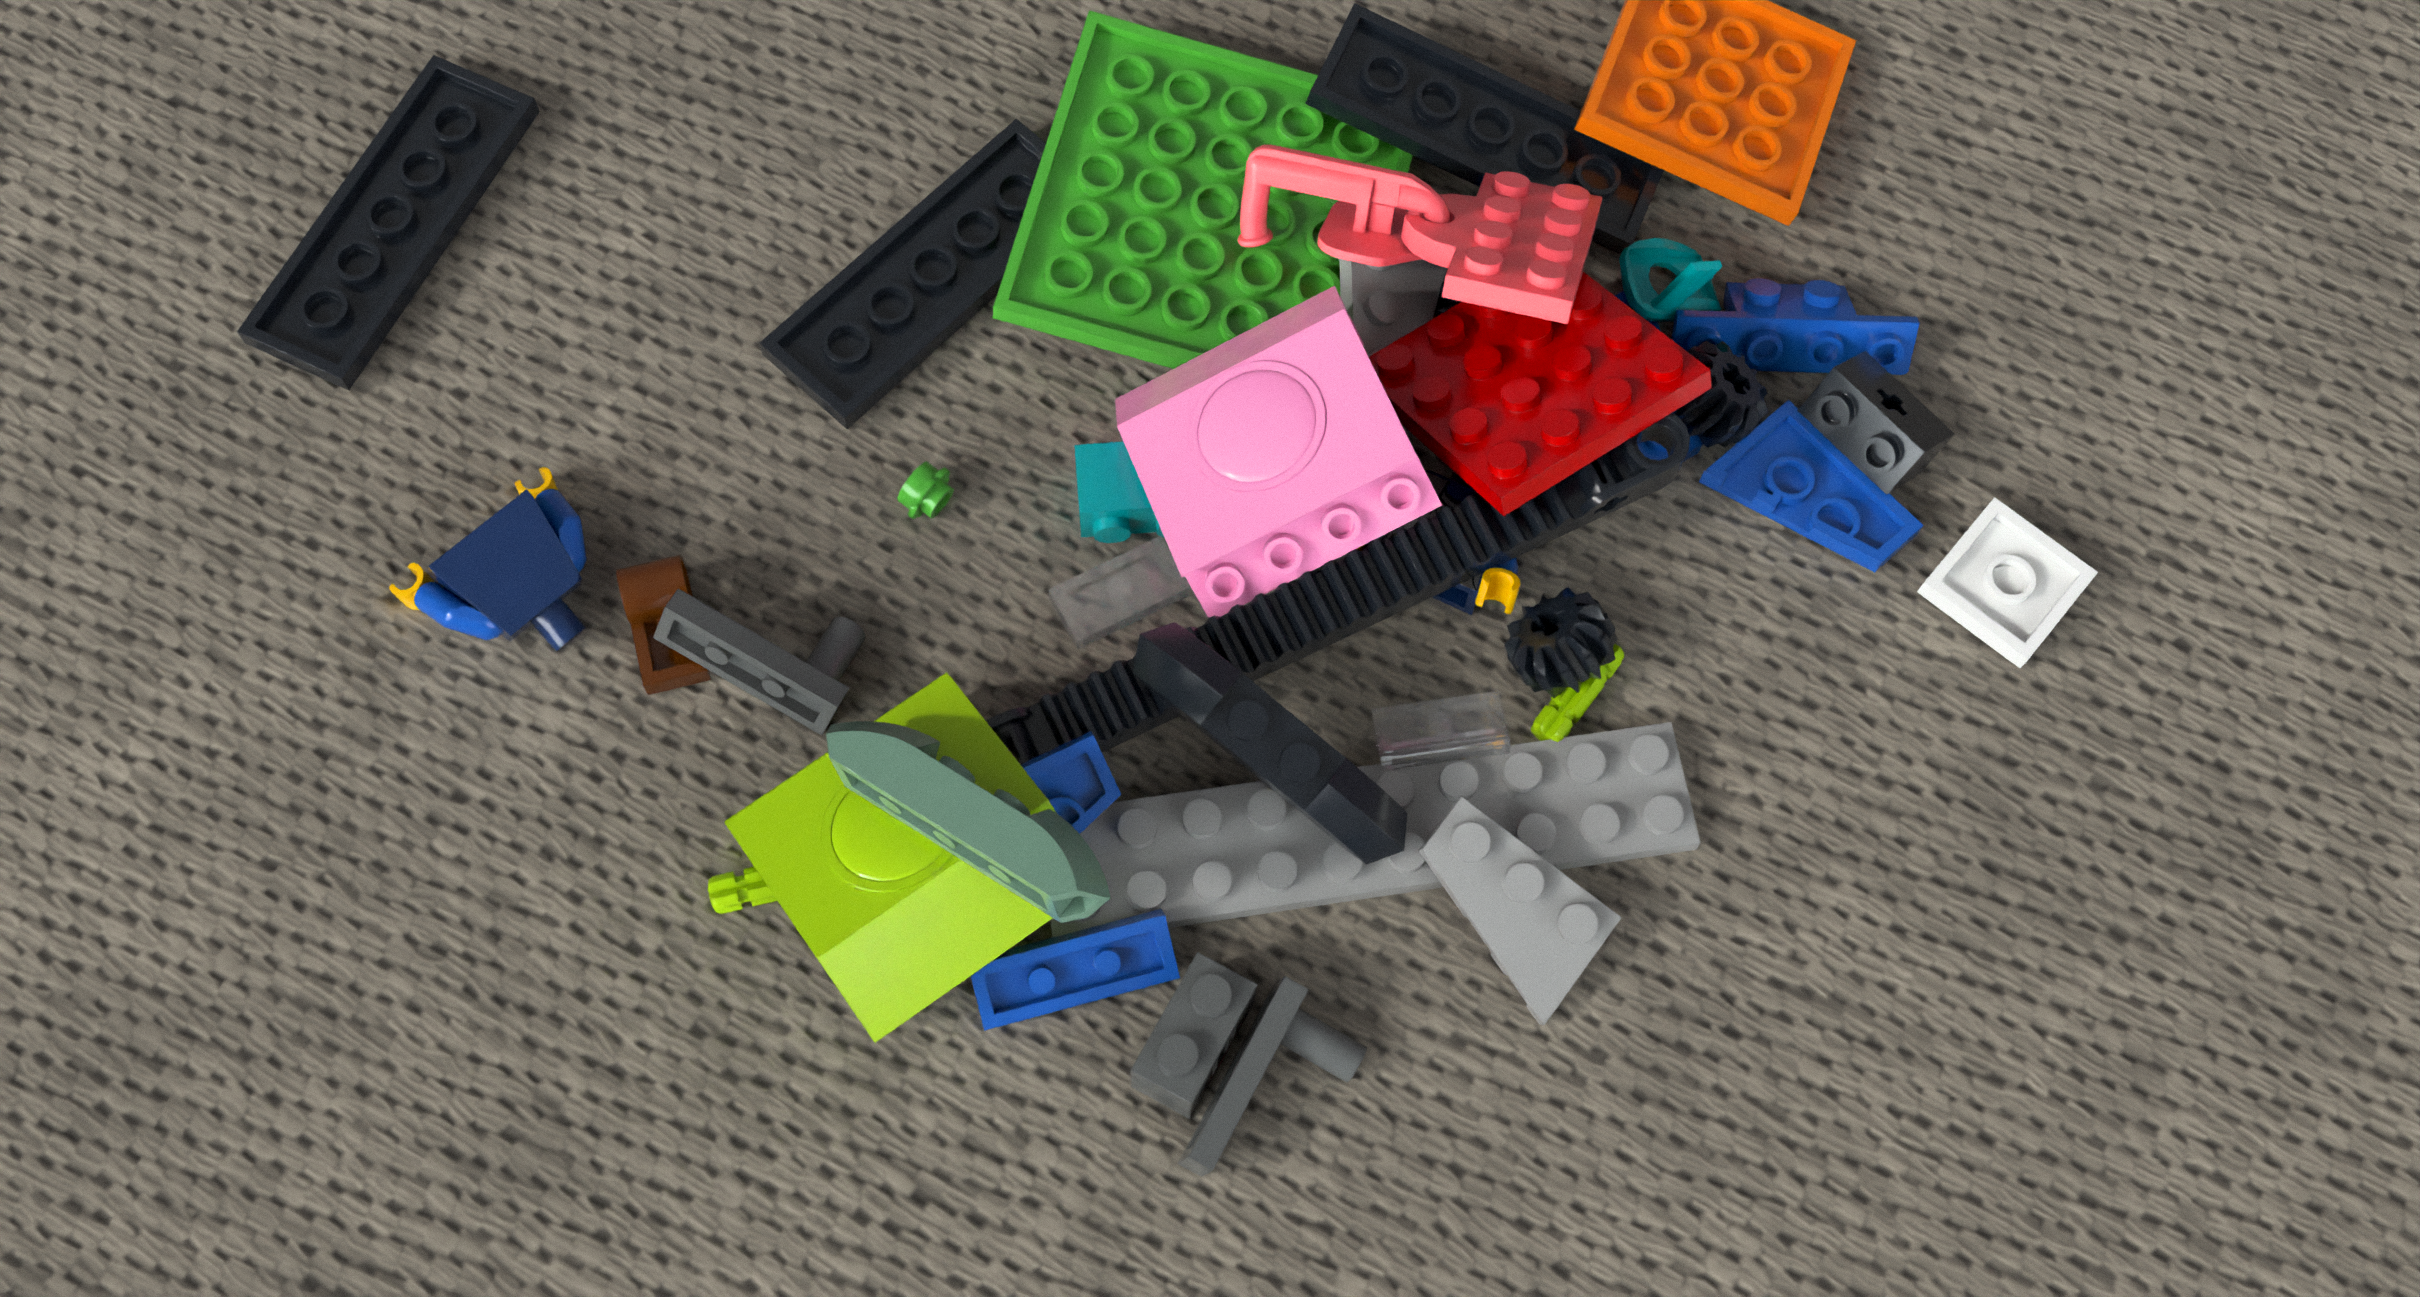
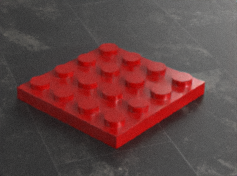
M1585 272L1581 276L1568 324L1461 302L1369 356L1401 424L1503 516L1712 388L1711 370Z

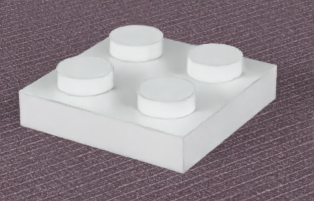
M1994 497L1917 592L2006 659L2021 668L2098 572Z

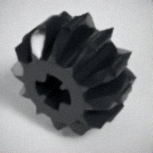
M1705 341L1699 346H1693L1687 352L1711 370L1712 388L1677 409L1674 415L1678 416L1686 425L1690 437L1698 435L1702 444L1707 448L1716 444L1725 448L1731 443H1738L1749 435L1751 429L1758 425L1760 419L1768 413L1766 403L1763 400L1768 392L1764 386L1758 383L1755 377L1758 370L1750 369L1745 363V357L1742 352L1734 355L1729 345L1723 341L1715 345Z
M1567 587L1555 598H1551L1543 593L1540 603L1534 607L1522 606L1523 618L1507 625L1510 638L1504 647L1508 652V660L1523 683L1530 686L1533 692L1544 690L1555 698L1567 687H1570L1579 693L1582 682L1589 678L1601 679L1600 666L1609 664L1616 659L1613 651V645L1618 640L1614 632L1615 626L1608 614L1604 612L1600 603L1593 599L1589 592L1576 595Z

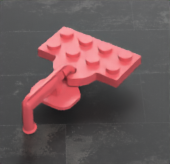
M1264 144L1255 148L1247 159L1240 210L1241 234L1238 236V244L1243 247L1252 248L1265 245L1273 239V232L1267 228V211L1271 186L1338 200V202L1331 207L1318 235L1317 244L1324 253L1335 258L1377 267L1424 259L1429 263L1448 268L1442 292L1443 298L1568 324L1603 197L1591 195L1585 188L1574 184H1559L1553 187L1530 182L1526 176L1509 171L1499 172L1496 175L1485 173L1476 196L1438 194L1430 185L1410 173Z

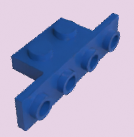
M1763 278L1750 279L1746 283L1726 282L1723 299L1725 311L1676 310L1671 339L1686 351L1693 346H1699L1705 341L1713 345L1723 341L1729 345L1734 355L1741 352L1744 354L1745 363L1750 369L1777 372L1829 373L1833 367L1866 351L1891 375H1904L1909 371L1920 324L1917 317L1857 315L1845 286L1836 285L1825 280H1813L1806 284H1778Z

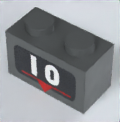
M1197 952L1130 1070L1131 1087L1191 1119L1255 1003L1258 984Z

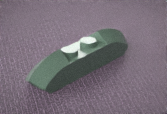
M874 721L831 724L826 733L828 754L845 787L919 832L1060 923L1088 918L1111 899L1105 875L1095 854L1083 837L1066 820L1051 809L1030 815L1028 808L1010 793L997 789L992 795L976 785L975 777L958 761L945 755L937 761L936 756L940 741L920 731L901 725Z

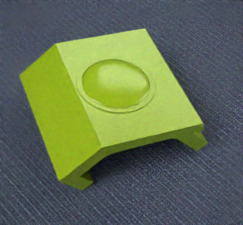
M947 672L874 721L905 726L940 741L936 756L937 761L944 755L953 758L972 773L975 777L976 785L992 795L997 789L1010 793L1028 808L1030 815L1047 809H1051L1056 813L1046 796ZM828 752L724 821L731 834L875 1043L1053 919L919 832L845 787L829 758Z

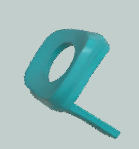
M1666 238L1639 240L1623 249L1619 257L1623 290L1631 308L1644 319L1649 321H1674L1676 310L1721 311V306L1711 280L1722 268L1720 260L1703 261L1701 255L1696 250ZM1660 266L1667 268L1677 276L1660 294L1653 289L1650 283L1649 271L1651 267Z

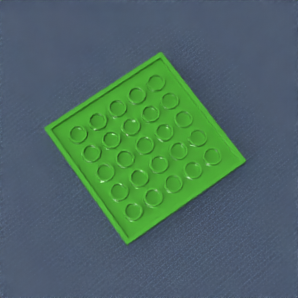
M1089 10L997 293L992 318L1174 369L1333 286L1336 287L1340 295L1339 258L1324 253L1317 244L1319 231L1331 207L1338 200L1271 186L1267 211V228L1273 232V239L1259 247L1247 248L1238 244V236L1241 234L1240 210L1246 163L1249 154L1255 148L1264 144L1276 145L1406 173L1409 171L1413 155L1305 104L1310 90L1318 77L1316 74Z

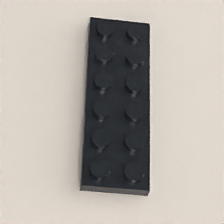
M1354 3L1305 103L1480 187L1485 173L1496 175L1499 172L1505 171L1516 172L1529 178L1530 182L1553 187L1559 184L1581 186L1588 190L1591 195L1603 197L1592 241L1618 254H1621L1623 249L1634 242L1664 171L1574 130L1581 111Z
M433 55L238 329L237 333L244 343L346 390H350L540 111L535 98Z
M1015 119L759 343L762 355L842 426L849 429L997 295L1046 143L1019 120Z

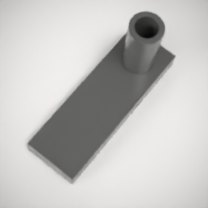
M678 588L665 606L653 638L818 734L823 735L849 690V687L839 681L865 641L866 636L863 629L854 621L844 617H836L832 619L807 661L804 662Z
M1284 976L1271 988L1177 1164L1201 1177L1213 1171L1280 1044L1346 1083L1350 1081L1357 1071L1367 1047L1300 1009L1299 1007L1309 989Z

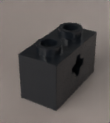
M1866 351L1833 367L1798 409L1801 415L1886 495L1919 475L1955 435L1953 431Z

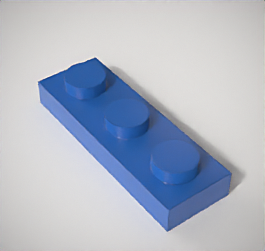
M1162 909L1008 949L971 975L984 1031L1180 978L1166 916Z

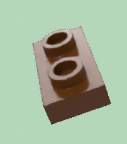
M681 554L617 569L618 587L627 619L631 625L643 687L647 694L652 695L711 680L708 669L653 638L664 608L676 590L679 588L693 597L687 566Z

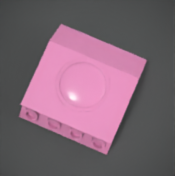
M1335 286L1115 399L1118 430L1181 577H1186L1208 618L1214 615L1221 617L1227 614L1233 606L1237 604L1245 605L1251 602L1256 595L1261 593L1267 594L1275 590L1280 584L1284 582L1289 583L1299 578L1303 573L1311 572L1325 565V563L1333 561L1442 506L1364 348L1363 340Z

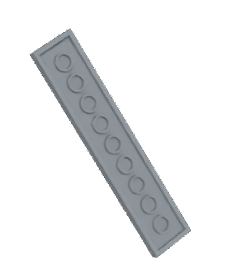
M1672 722L1564 737L1559 742L1549 739L1357 767L1408 813L1404 851L1367 865L1344 849L1263 781L1113 802L1080 833L1095 854L1103 870L1111 899L1088 918L1060 923L1053 918L1050 920L1052 937L1162 909L1166 916L1168 928L1441 888L1443 885L1419 850L1454 802L1461 796L1558 870L1696 850L1701 842Z

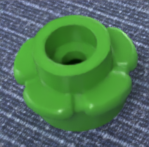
M926 461L919 465L909 476L897 497V501L909 509L908 517L916 519L922 513H925L932 519L946 506L954 492V489L948 485L950 471L946 467L938 470Z

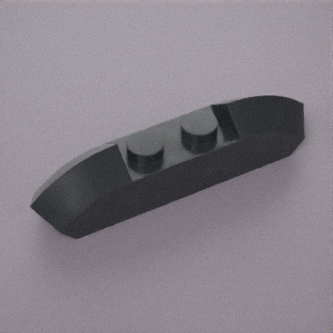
M1175 622L1139 635L1133 674L1344 849L1366 865L1404 851L1408 813L1365 773L1241 671Z

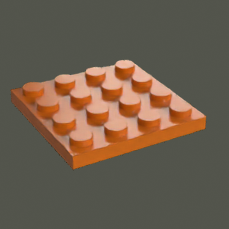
M1625 0L1574 130L1789 226L1799 213L1857 40L1768 0Z

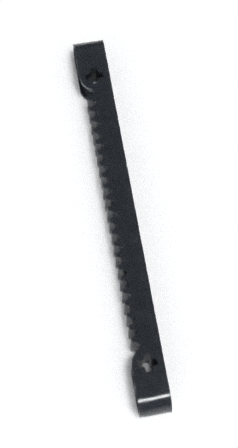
M1671 413L1505 516L1498 512L1481 495L1477 497L1470 495L1454 508L1446 506L1435 517H1423L1409 529L1402 527L1397 529L1386 540L1378 538L1362 551L1352 550L1339 562L1331 560L1315 573L1309 571L1303 573L1292 584L1284 582L1273 593L1256 595L1249 604L1245 606L1237 604L1226 615L1221 617L1214 615L1208 618L1204 625L1198 628L1190 626L1186 630L1221 655L1250 680L1255 681L1476 577L1490 568H1495L1666 487L1674 481L1688 453L1690 436L1687 427L1678 416ZM1645 441H1655L1667 450L1668 457L1661 460L1649 459L1639 450L1638 444ZM1135 654L1128 661L1118 660L1114 662L1110 669L1104 672L1094 671L1090 673L1087 679L1081 683L1071 682L1067 684L1063 691L1057 694L1047 693L1043 695L1040 701L1032 706L1011 709L985 721L1010 752L1009 744L1014 743L1020 755L1018 762L1023 764L1092 731L1101 752H1105L1181 716V714L1133 674Z

